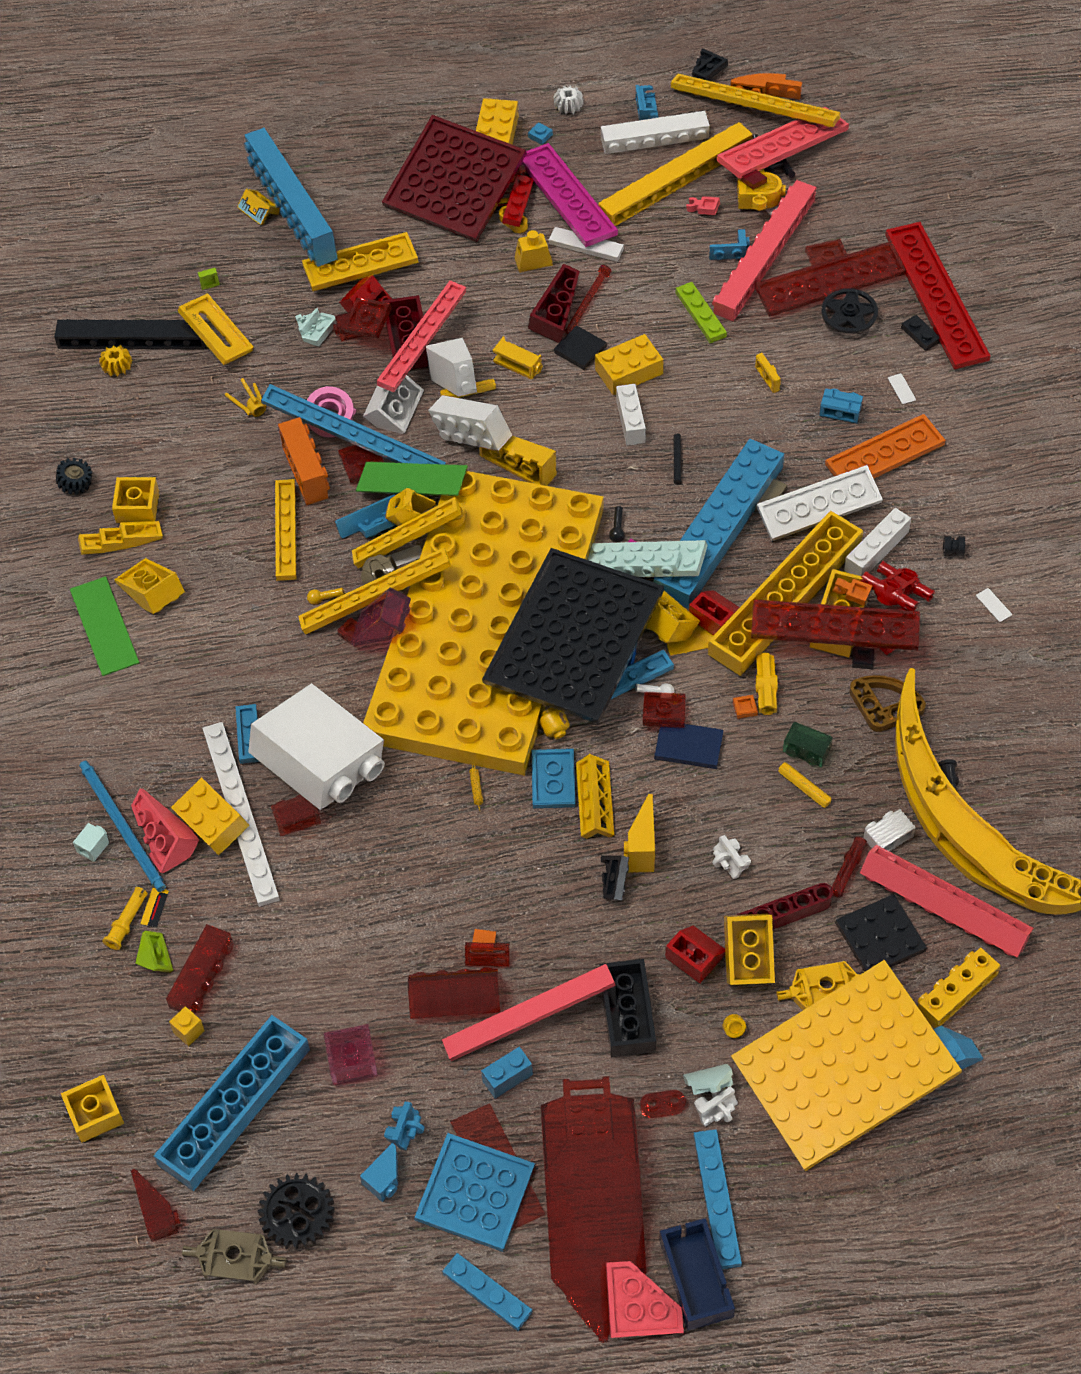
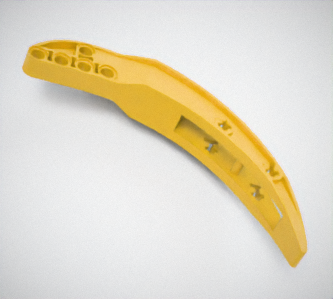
M910 668L905 678L897 710L895 749L897 764L907 798L926 834L941 853L963 875L982 887L994 891L1020 906L1040 913L1058 915L1080 911V879L1047 866L1016 850L998 830L979 816L951 785L937 763L925 737L916 703L915 669ZM1016 867H1020L1024 871H1019ZM1037 876H1041V877H1043L1045 880H1041V879H1039ZM1058 885H1062V886H1064L1066 889H1062V888H1060ZM1029 894H1034L1037 898H1033Z

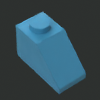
M393 1143L360 1175L362 1185L381 1202L386 1198L392 1197L398 1188V1154L396 1145Z

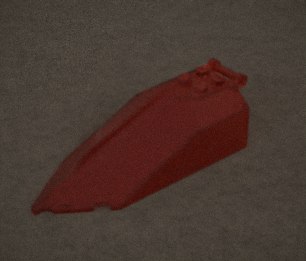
M602 1076V1079L570 1081V1079H562L563 1097L541 1105L551 1280L566 1295V1300L587 1327L591 1328L597 1335L598 1341L606 1343L610 1335L606 1262L631 1261L645 1275L647 1274L634 1099L610 1093L609 1076ZM603 1088V1094L574 1096L570 1094V1090Z

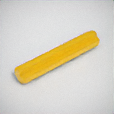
M492 378L476 382L477 393L495 390V380ZM447 389L440 391V396L459 398Z
M784 762L780 765L778 772L823 808H826L831 803L832 798L788 763Z

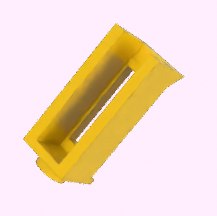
M504 336L493 349V353L497 354L493 359L494 363L531 380L542 370L543 364L540 354L537 356L517 345L506 342Z

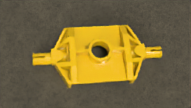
M845 961L797 969L793 984L789 987V990L776 991L777 1000L793 999L802 1010H805L860 974H857ZM828 980L832 983V987L823 988L820 982Z

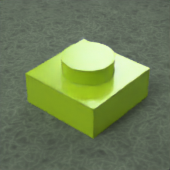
M216 268L197 272L202 290L220 285Z

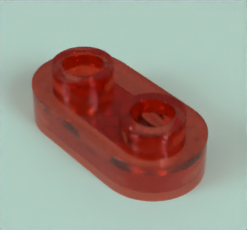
M678 1090L649 1093L642 1097L640 1111L647 1118L677 1115L685 1109L686 1098ZM676 1098L678 1102L672 1103L670 1100ZM648 1102H655L656 1105L649 1106Z

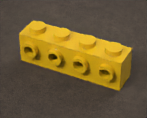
M981 947L975 953L971 951L964 958V963L960 966L955 965L945 980L942 978L938 980L929 994L925 992L918 999L919 1010L934 1029L943 1025L998 975L1001 965Z

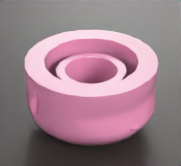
M319 388L310 394L307 401L325 409H334L339 415L353 421L356 409L353 408L349 395L339 388ZM309 425L310 429L319 436L327 438L336 437Z

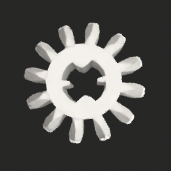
M571 85L557 89V92L554 93L555 109H558L559 113L565 112L566 115L568 113L574 114L575 111L579 112L583 105L582 91H579L577 87L572 88Z

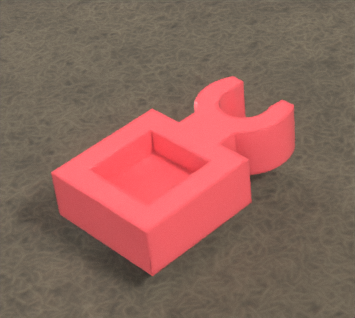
M702 196L701 200L691 197L689 198V204H686L687 211L694 212L698 210V214L716 215L720 205V198Z

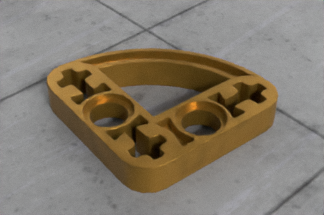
M872 675L860 677L851 682L849 693L871 730L882 732L895 727L896 717L891 713L898 710L899 702L883 708L871 688H883L901 694L904 685L903 681L888 676ZM915 690L917 706H920L918 709L920 717L925 711L926 703ZM872 702L874 707L867 709L863 706V703ZM875 713L876 718L878 719V721H882V724H880L879 722H875Z

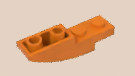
M751 74L731 79L730 86L770 96L798 100L801 98L802 82L786 80V74Z

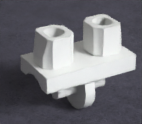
M723 835L719 837V843L713 848L715 858L712 863L715 867L722 866L733 879L739 878L742 871L749 867L751 860L748 855L739 856L737 852L740 849V844L736 838L728 840Z
M731 1086L727 1089L725 1087L721 1088V1091L712 1093L713 1099L710 1101L700 1097L694 1102L700 1121L705 1127L714 1120L718 1122L723 1119L727 1123L732 1120L730 1113L735 1110L734 1106L738 1102L734 1096L735 1090Z

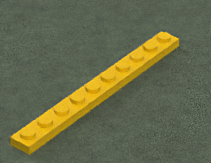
M677 74L671 81V88L681 92L685 91L694 95H702L710 99L739 104L743 107H752L760 111L772 112L776 115L789 116L793 119L806 120L809 123H818L826 127H834L840 119V112L687 75Z

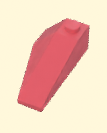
M140 788L131 807L138 826H141L145 833L143 840L145 844H149L151 861L160 873H165L189 859L199 839L189 826L147 791Z

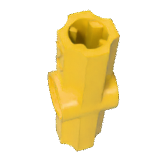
M761 653L756 656L757 675L755 684L756 693H758L759 713L763 715H772L777 712L776 693L778 690L777 675H775L774 655L770 653Z

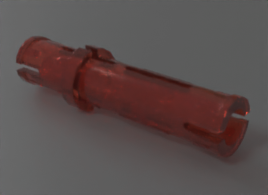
M856 836L849 851L845 853V860L832 884L833 896L842 897L856 865L860 864L861 854L867 845V841L864 838Z

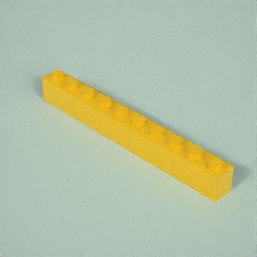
M738 122L709 140L702 142L695 148L688 150L683 155L674 158L669 163L660 166L650 174H646L643 178L617 191L610 197L603 199L598 205L611 222L617 226L720 166L721 164L717 162V155L752 140L753 134Z

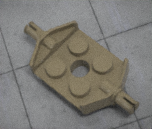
M212 1229L200 1245H197V1247L183 1246L182 1256L198 1258L205 1279L208 1276L253 1281L254 1284H257L269 1267L285 1268L287 1257H276L269 1252L264 1235ZM235 1248L240 1251L239 1256L235 1259L227 1257V1253L231 1249Z

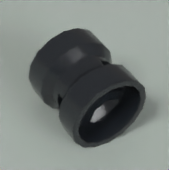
M944 535L943 556H950L954 552L957 556H964L965 536H958L955 540L951 536Z

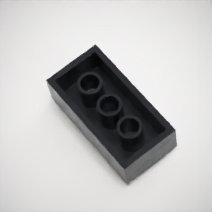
M644 959L599 964V967L604 964L607 965L616 985L602 992L611 1057L656 1052V1035Z

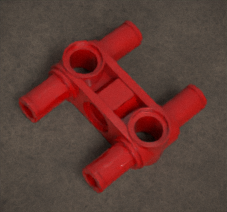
M885 561L880 563L877 572L887 578L880 580L866 571L861 577L863 579H860L861 582L872 585V590H874L879 602L887 606L898 604L910 611V613H913L919 604L918 601L909 597L910 594H916L927 602H930L935 594V590L920 583L921 581L915 571L908 568L896 569Z

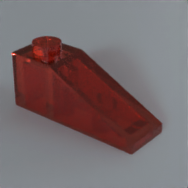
M132 1169L131 1174L151 1242L179 1233L177 1224H180L181 1221L178 1211H173L170 1203L136 1169Z

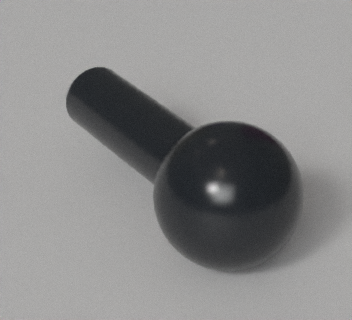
M621 506L615 507L614 527L609 532V538L613 542H621L625 537V533L621 529L623 507Z

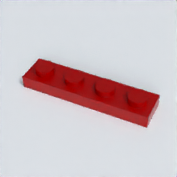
M525 175L516 176L503 215V224L520 227L534 184V180L531 177Z

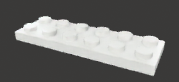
M868 465L758 503L757 509L771 541H775L816 526L830 510L842 517L879 504L883 499Z

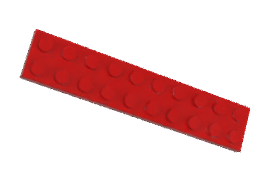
M921 222L887 229L885 236L932 328L939 336V341L953 369L990 361L991 355Z

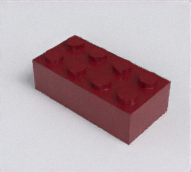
M419 295L382 300L392 359L423 318ZM426 349L411 369L429 367Z

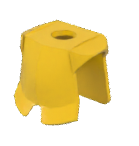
M406 488L389 500L385 518L400 526L421 515L436 505V502L416 493V491L410 488Z

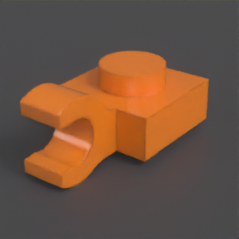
M837 578L833 592L846 594L845 599L864 606L871 592L872 585L856 579L849 583L841 578Z

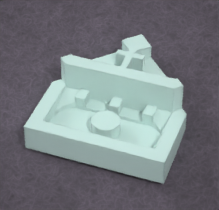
M318 308L314 309L311 314L295 316L303 341L318 347L339 322L337 316L319 313Z
M728 1064L683 1075L685 1084L692 1086L693 1095L708 1091L711 1093L719 1092L721 1088L733 1085L731 1077L733 1073Z

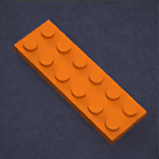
M922 414L826 459L825 465L834 477L868 465L874 479L944 446L946 440L925 414Z

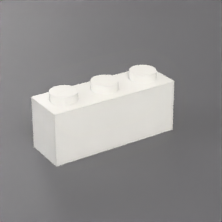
M636 385L616 386V402L626 446L645 443L646 428Z

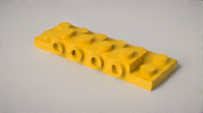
M405 232L336 251L337 260L319 267L310 259L302 260V266L313 292L418 263V256L408 233Z

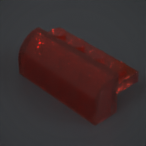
M484 967L480 970L460 969L455 972L440 970L436 973L416 972L413 975H409L408 998L410 1019L500 1013L498 968Z

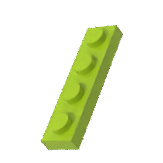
M693 282L675 288L676 295L709 343L727 337L726 330Z

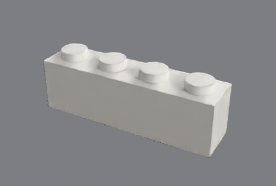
M894 508L846 557L844 571L858 576H862L866 571L870 572L909 533L911 517Z

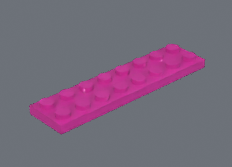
M549 143L526 151L527 154L521 163L522 167L585 247L618 235V229Z

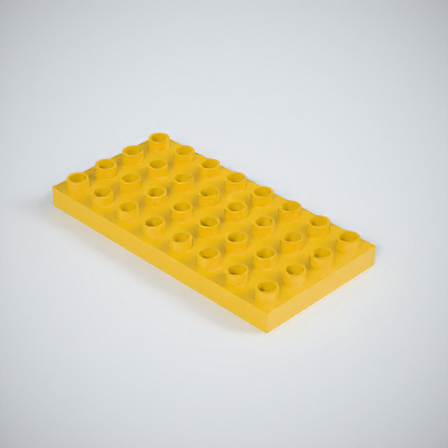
M466 471L459 495H441L438 503L440 505L455 497L459 502L461 515L428 532L420 558H423L445 548L451 567L410 585L363 724L384 739L383 747L470 765L475 763V766L525 776L540 727L539 719L546 705L484 684L482 678L550 548L586 560L588 559L603 515L604 497Z

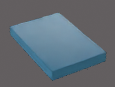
M574 749L532 750L533 809L575 807Z

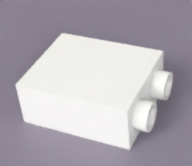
M312 683L251 724L248 752L319 810H322L334 800L338 803L344 802L352 794L355 785L364 779L369 782L376 779L382 772L385 764L381 759L384 739Z

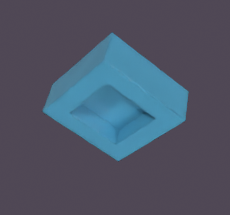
M539 122L528 132V138L541 145L553 135V129Z

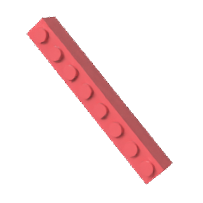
M875 845L869 851L860 871V874L864 875L869 881L877 882L883 885L886 890L898 893L908 902L916 903L922 906L925 911L939 915L947 923L963 928L966 933L982 938L985 943L995 945L1007 955L1018 957L1024 950L1034 929L878 845Z

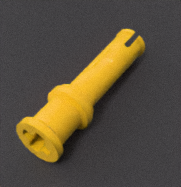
M135 887L119 919L111 924L112 929L108 936H105L102 940L107 947L113 950H120L123 938L130 932L129 925L148 894L146 890L141 893L143 888Z

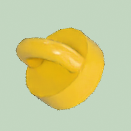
M731 1014L724 1019L722 1027L727 1036L738 1038L744 1034L746 1023L740 1015Z

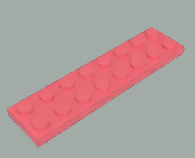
M842 118L838 120L834 127H826L822 124L809 123L806 120L797 119L717 155V162L736 177L742 179V176L754 170L764 169L847 131L849 124Z

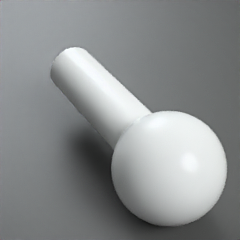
M664 683L660 687L636 684L635 692L656 694L662 699H670L675 693L674 687L668 683Z

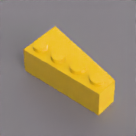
M511 436L499 451L479 447L481 457L529 483L547 486L557 475L556 451L515 436Z

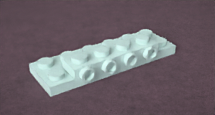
M706 540L593 543L587 560L636 577L699 576L708 545Z

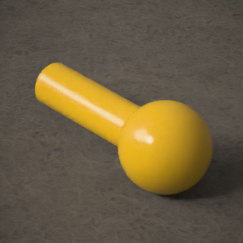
M344 588L323 592L313 589L308 592L307 600L310 604L317 605L324 599L342 596L345 594Z

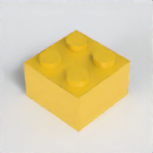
M116 477L112 505L116 523L156 521L159 498L156 477Z
M104 1075L61 1093L81 1143L125 1124Z

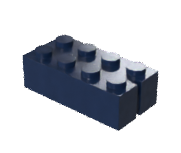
M706 1218L686 1223L685 1237H681V1225L660 1230L659 1241L679 1305L682 1307V1315L687 1330L734 1318L735 1307L729 1288H726L727 1282Z

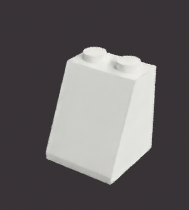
M463 338L426 346L430 376L433 382L458 397L477 393L472 358Z

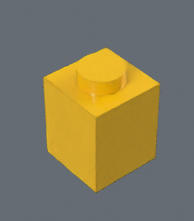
M186 1006L169 1021L173 1033L188 1047L205 1031L201 1020Z

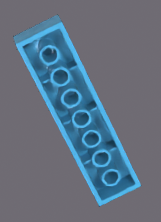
M271 1015L155 1153L154 1158L157 1165L194 1192L310 1051L307 1038Z

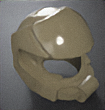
M381 554L368 558L361 572L363 585L397 570L394 559L391 556L385 557Z

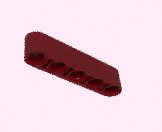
M819 883L737 915L770 914L772 915V927L774 930L827 910L831 906L833 889L827 883ZM819 895H824V896H826L827 898H824V899H823V898H820V897H818V896H819ZM803 902V903H805V904H807V905H806V906H801V905H799L798 903ZM785 910L787 913L782 914L778 911Z

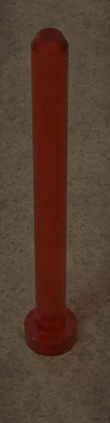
M607 265L599 267L597 278L565 329L566 334L578 324L605 277L610 276L612 270Z

